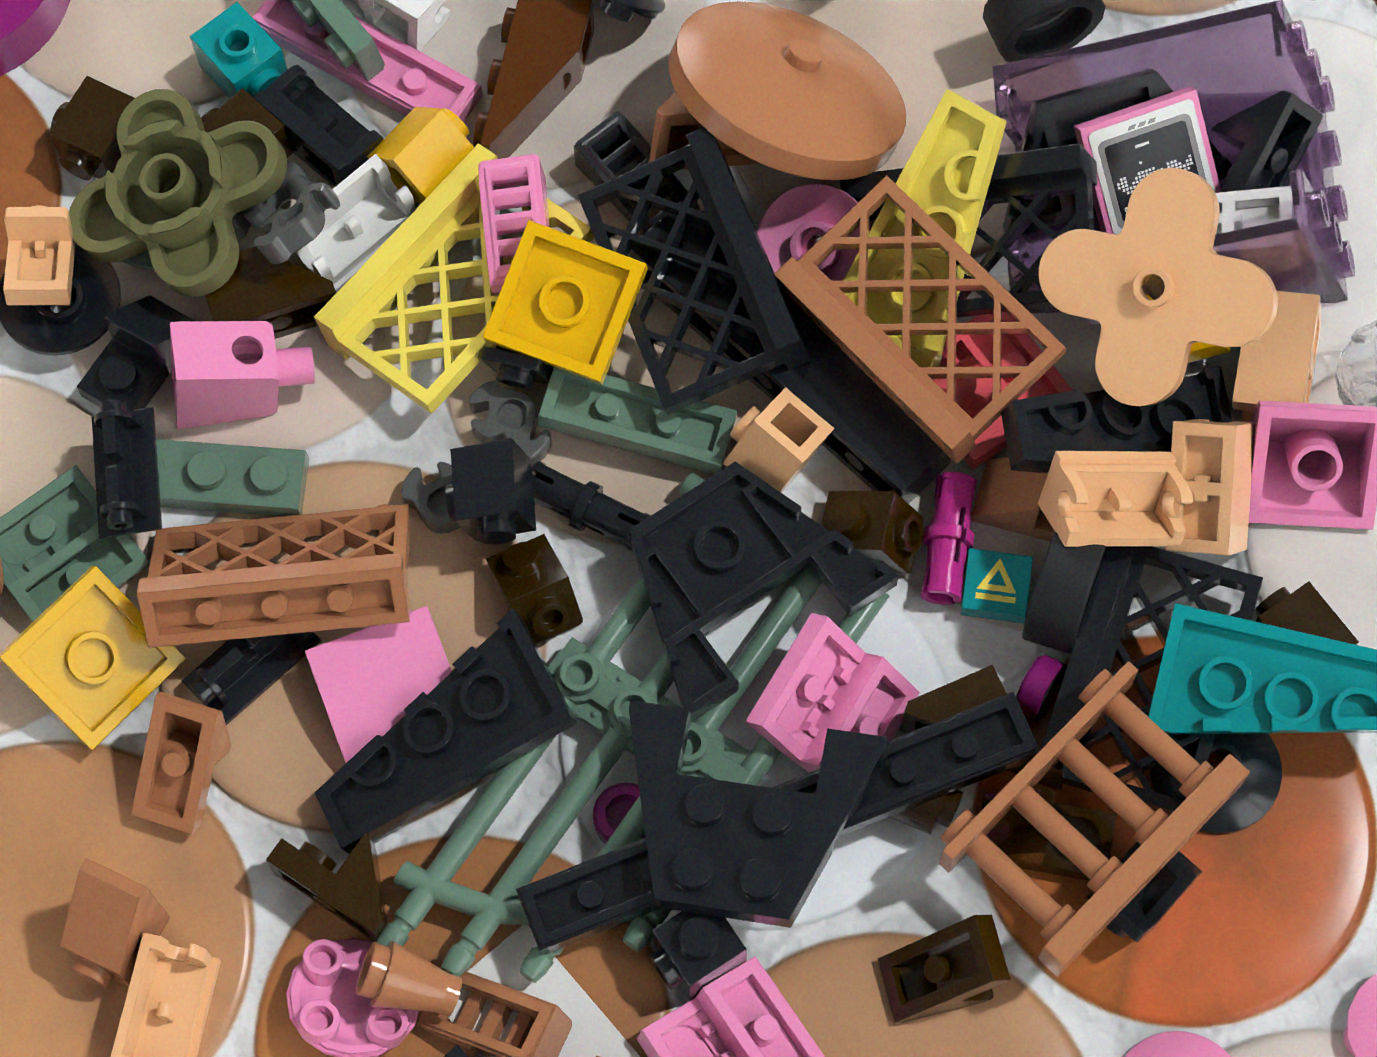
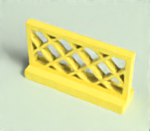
M479 143L314 316L330 349L346 360L350 356L431 414L481 361L484 347L493 348L495 344L485 341L482 337L499 295L494 296L490 288L478 164L482 161L498 158L497 155ZM547 198L550 228L559 227L571 236L587 242H591L595 238L589 225ZM531 206L522 207V211L531 210ZM480 238L482 260L448 264V252L458 241ZM514 256L504 257L503 265L511 264ZM483 275L484 297L451 302L449 280ZM440 281V304L408 308L407 295L417 285ZM485 313L486 326L476 337L453 340L452 317ZM442 319L443 342L415 346L409 345L408 324ZM398 325L399 348L372 351L362 344L376 328ZM444 357L445 370L428 389H425L411 379L410 362ZM400 363V370L394 367L392 364Z

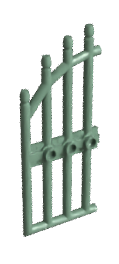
M693 472L690 473L683 482L679 494L684 495L705 480ZM807 566L797 573L729 669L739 682L738 691L691 722L681 775L758 786L780 755L781 751L762 736L752 750L749 751L719 732L718 729L818 587L823 583L811 566ZM642 577L638 579L590 647L572 637L563 650L560 649L548 666L572 714L604 736L494 889L488 895L451 882V880L556 736L500 768L427 870L409 861L401 866L394 877L393 883L410 891V893L395 912L394 921L387 923L376 943L388 946L391 941H394L404 946L409 939V932L416 930L434 903L470 915L473 918L460 934V941L453 944L441 966L442 970L460 977L474 962L475 953L484 948L500 924L529 925L516 889L531 882L626 749L635 755L629 716L630 700L680 707L664 696L674 682L665 651L643 681L638 680L610 662L650 607ZM885 593L849 617L846 614L838 627L857 644L890 596ZM640 796L597 857L641 840L644 836L645 828ZM660 908L633 919L627 927L622 941L629 948L639 952L653 938L652 930L658 924L664 922L671 909ZM538 946L532 947L524 958L519 973L529 981L536 983L551 968L554 963V956L560 955L565 947L543 956Z

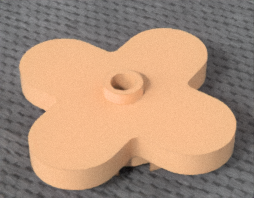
M1165 168L1143 178L1131 194L1123 230L1119 234L1089 229H1075L1065 232L1048 245L1039 265L1041 289L1047 300L1055 308L1069 315L1096 320L1101 324V333L1095 358L1097 377L1104 390L1112 398L1131 406H1148L1160 403L1169 398L1179 388L1185 376L1192 344L1202 342L1223 347H1241L1251 344L1269 330L1277 313L1278 297L1276 288L1269 275L1263 269L1249 261L1217 255L1213 250L1220 211L1217 196L1205 179L1184 169ZM1152 275L1161 277L1165 285L1163 294L1156 300L1149 299L1146 293V285Z

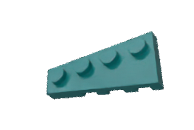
M1175 603L1148 717L1166 734L1377 733V650Z

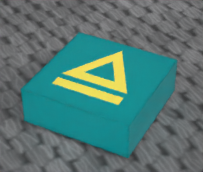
M969 548L960 615L1024 624L1033 556Z

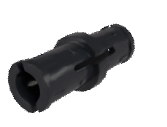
M537 461L533 465L532 472L536 473L535 477L532 475L535 503L568 518L569 526L580 532L588 528L634 552L630 541L629 529L651 516L650 514L642 513L603 494V486L593 481H589L585 485L546 466L541 461Z

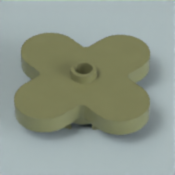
M155 89L145 92L131 101L119 118L116 134L122 157L118 160L114 173L108 170L106 176L85 186L71 204L69 216L73 240L89 256L107 263L123 261L148 250L155 272L172 290L190 297L207 295L222 287L230 279L238 264L239 244L232 223L233 216L264 202L279 189L287 171L286 152L272 132L260 123L237 121L207 133L199 113L180 93L169 89Z

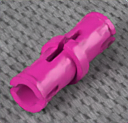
M943 472L942 475L938 474L936 476L933 516L931 524L925 527L923 543L928 548L925 575L920 593L922 599L934 604L954 605L955 602L960 603L962 598L964 563L966 561V554L969 548H973L975 534L970 530V517L977 483L974 477L965 473Z

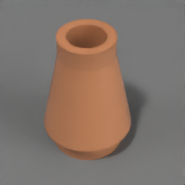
M391 941L388 946L373 942L368 949L359 973L356 994L369 998L370 1006L436 1012L450 1016L455 1009L461 992L462 977L442 970L394 941Z

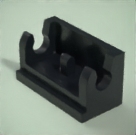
M297 64L287 69L264 91L261 89L253 98L284 124L292 152L335 188L369 160L367 156L383 141L384 137L375 130L369 131L319 89L315 82L306 75L307 72Z

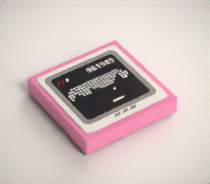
M1186 87L1074 126L1078 144L1080 143L1097 162V186H1092V199L1101 232L1119 234L1123 230L1127 207L1133 190L1143 178L1157 170L1165 168L1184 169L1205 179L1215 193H1220L1221 191L1197 90L1192 87Z

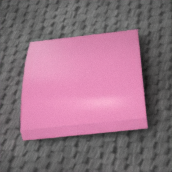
M428 606L411 611L410 622L370 626L305 650L345 763L355 756L376 735L383 737L407 714L404 709L422 692L428 695L452 672Z
M811 613L745 722L783 754L810 773L820 769L827 728L884 736L890 741L902 724L903 714L908 701L918 697L920 692L883 656L865 653L828 616Z
M756 956L704 986L696 998L642 1029L636 1038L648 1057H825Z

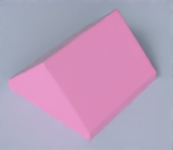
M1259 400L1250 422H1255L1249 523L1373 530L1377 507V407Z

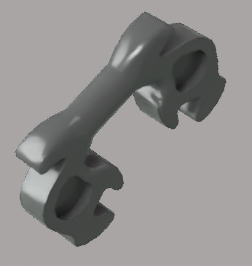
M287 160L286 175L279 189L264 202L236 213L232 218L235 234L240 239L247 235L251 226L258 233L263 231L266 235L257 237L253 243L270 263L280 264L287 261L293 253L306 246L321 233L325 225L324 211L329 208L337 210L340 207V201L328 184L310 181L308 174L299 164ZM296 200L292 207L279 209L286 201Z
M496 380L484 383L471 394L469 398L471 412L489 411L486 420L473 419L471 421L472 432L476 439L486 443L512 438L530 457L532 467L537 461H542L547 456L552 446L551 434L549 430H544L534 439L537 429V413L535 403L530 396L522 392L502 388ZM438 462L439 479L429 484H424L421 469L418 467L413 468L404 480L402 496L404 504H408L409 508L416 510L421 520L430 530L442 534L457 530L460 526L450 519L445 502V488L448 484H453L452 467L449 463Z

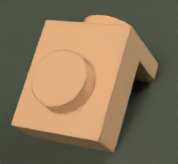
M41 205L6 208L4 222L8 236V250L3 287L6 304L70 305L75 243L69 210L65 207Z

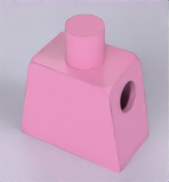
M267 321L170 322L171 379L177 429L271 416L278 409L279 387L315 383L311 346L276 349L272 323Z

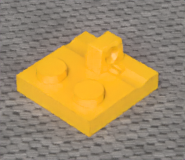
M528 220L482 337L489 343L521 355L533 357L545 364L603 385L647 273L648 266L644 262Z
M91 566L0 653V660L90 750H93L186 659L174 645L148 648L141 612L97 566Z

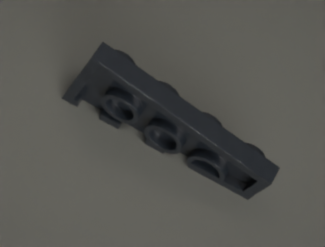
M1221 366L1205 368L1197 375L1185 376L1179 388L1169 398L1154 405L1131 406L1115 400L1104 389L1090 393H1083L1079 389L1013 400L1001 412L1011 470L1047 474L1055 451L1171 452L1173 421L1206 419L1209 422H1233Z
M514 608L496 623L499 628L477 649L471 646L452 664L455 669L428 695L422 692L404 709L407 714L383 737L376 735L314 793L342 850L350 854L366 832L370 834L373 841L577 724L526 624Z

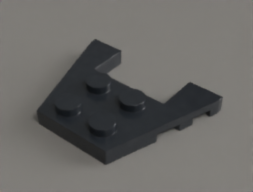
M733 462L629 529L632 548L682 708H689L692 718L691 722L736 693L739 689L738 680L706 639L705 633L807 566H811L849 617L897 586L898 575L891 567L882 561H879L877 564L853 547V541L835 529L829 531L801 512L802 507L737 462Z
M630 700L629 716L656 906L671 910L791 928L830 859L832 847L847 820L853 817L863 799V792L876 768L880 769L885 760L888 750L887 737L827 728L816 792L814 794L681 775L692 719L689 708Z

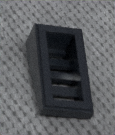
M620 111L611 114L580 138L573 147L575 166L595 187L616 178L615 174L632 161L638 165L634 169L649 163L651 152L649 143ZM672 173L663 178L655 196L661 198L668 196L673 202L679 203L681 200H685L688 191ZM622 196L610 201L630 222L638 202ZM697 203L695 209L700 211V205ZM662 210L652 219L646 215L639 231L643 236L668 212Z

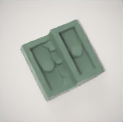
M77 465L0 517V557L2 560L4 585L32 622L91 566H97L117 588L150 566L149 560L130 535L105 539L99 538L96 491Z

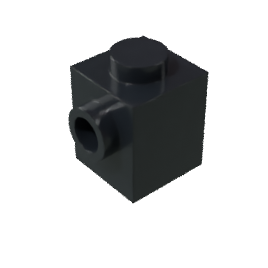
M512 438L450 449L453 484H448L445 488V502L449 517L453 522H456L475 541L488 545L509 543L516 539V534L536 531L531 459Z
M681 911L652 930L656 951L649 955L651 962L668 988L672 990L679 985L689 1001L696 998L704 986L747 960L746 947L727 919L723 917Z

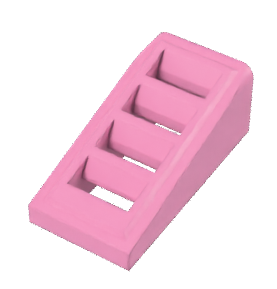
M534 154L487 160L478 164L487 263L492 293L501 291L511 265H503V258L514 256L521 237L502 240L501 235L524 232L528 220L550 227L546 177L539 156ZM526 206H531L532 209L529 211L500 214V210Z

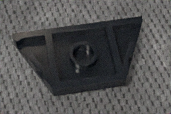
M1146 69L1032 101L1021 151L1078 144L1074 130L1075 125L1173 92V90L1157 71ZM1209 140L1218 180L1224 179L1232 163L1228 158L1222 156ZM1075 194L1053 197L1037 217L1049 227L1069 222L1076 214ZM1034 199L1019 202L1027 208ZM1008 203L1003 223L1004 233L1022 214L1010 203ZM1093 203V215H1096V210ZM1031 223L1021 235L1041 229L1034 223Z

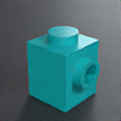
M235 2L189 36L199 66L229 99L242 88L253 97L261 89L264 91L287 70L282 49L238 2Z

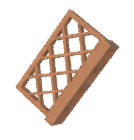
M888 176L884 177L798 261L791 257L774 273L782 292L956 464L976 447L974 441L1001 416V412L1013 400H1017L1067 352L1066 347ZM889 199L905 214L904 236L869 237V217ZM913 223L927 236H913ZM860 226V236L849 237ZM913 248H940L949 256V279L912 280ZM859 249L858 280L831 281L817 267L834 250ZM868 249H904L903 280H868ZM958 266L972 279H957ZM948 291V323H911L912 292ZM957 291H985L994 300V322L957 323ZM858 292V306L844 293ZM867 292H903V322L898 324H875L867 316ZM1002 308L1016 322H1002ZM993 334V366L956 367V335ZM1002 334H1030L1045 349L1028 366H1001ZM887 335H902V349ZM911 335H948L947 367H919L911 359ZM993 378L992 401L972 419L955 402V379ZM1001 378H1015L1001 391ZM932 379H947V393Z
M403 504L209 523L156 530L147 578L139 579L137 597L148 648L410 622V601L407 589L411 526L409 505ZM389 529L376 538L366 534L372 530ZM325 535L312 544L302 541L310 536ZM261 541L247 551L239 547L244 543ZM346 545L355 549L343 558L333 555V553ZM197 548L183 557L171 552V550ZM282 552L291 555L277 565L268 561ZM219 558L227 561L213 571L205 568V566Z

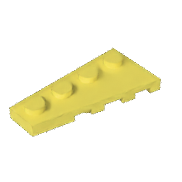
M946 89L895 184L970 255L1007 121L959 94ZM889 199L886 200L869 231V237L904 236L905 214ZM913 223V236H927ZM913 248L912 280L949 279V256L940 248ZM868 249V280H903L904 249ZM859 252L843 281L858 280ZM958 266L957 279H963L965 272ZM948 291L912 292L911 323H948ZM858 292L844 293L858 306ZM867 292V316L875 324L902 323L903 292ZM887 335L902 349V335ZM911 335V359L919 367H939L948 335Z

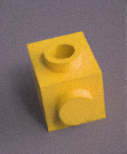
M415 106L367 158L370 159L376 154L387 165L394 185L399 190L406 186L411 192L415 203H422L473 150L474 146L466 138L469 135L467 126L455 113L446 108Z

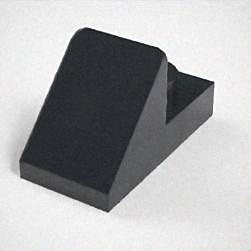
M1282 90L1212 127L1211 131L1241 150L1236 162L1229 169L1220 192L1288 186L1324 116L1293 93Z
M151 295L109 313L105 317L104 322L112 339L77 385L81 397L100 407V403L107 400H122L126 403V411L146 408L171 373L170 322L195 320Z

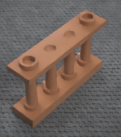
M1129 661L1114 676L1107 669L1099 673L1079 696V699L1085 706L977 816L973 815L968 809L965 810L940 837L947 846L942 850L939 865L948 873L968 855L1043 927L1040 934L1048 943L1043 947L1038 959L1057 977L1241 787L1250 773L1231 754L1216 768L1207 761L1200 765L1124 694L1131 688L1138 669ZM1104 714L1113 720L1182 784L1179 791L1186 799L1170 816L1161 808L1154 812L1079 742ZM1059 760L1136 831L1133 838L1141 846L1124 864L1115 856L1110 860L1105 857L1033 789L1039 780ZM1012 808H1015L1090 879L1087 886L1095 894L1077 912L1069 904L1062 908L986 836Z

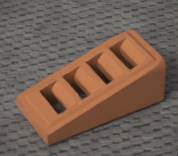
M465 972L460 976L462 977L461 988L469 991L470 994L455 1024L447 1021L448 1016L426 1011H421L416 1021V1025L419 1028L475 1053L480 1051L485 1057H558L572 1028V1020L558 1005L469 972ZM486 1001H492L493 1004L479 1033L473 1031ZM512 1011L518 1013L505 1042L499 1041Z

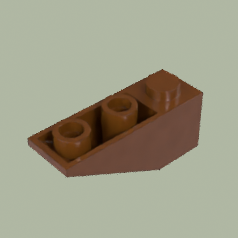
M518 0L516 9L507 7L501 29V42L505 43L506 47L503 59H494L490 67L487 93L493 97L489 112L480 111L478 114L473 137L474 147L479 143L497 155L498 159L510 157L582 81L595 29L592 0Z

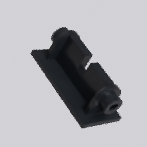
M122 400L104 401L100 403V412L92 417L99 538L105 539L161 530L162 518L154 408L147 407L126 411V403Z
M314 632L227 640L188 674L182 682L204 706L222 711L227 725L305 657V650L316 647L322 641Z

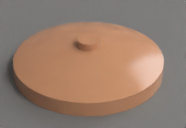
M736 1L713 4L696 11L686 19L670 52L668 62L671 82L678 97L690 114L712 135L732 149L776 170L796 176L821 180H846L866 176L875 172L889 161L904 133L906 126L905 104L898 87L886 70L873 56L844 34L796 11L756 2Z

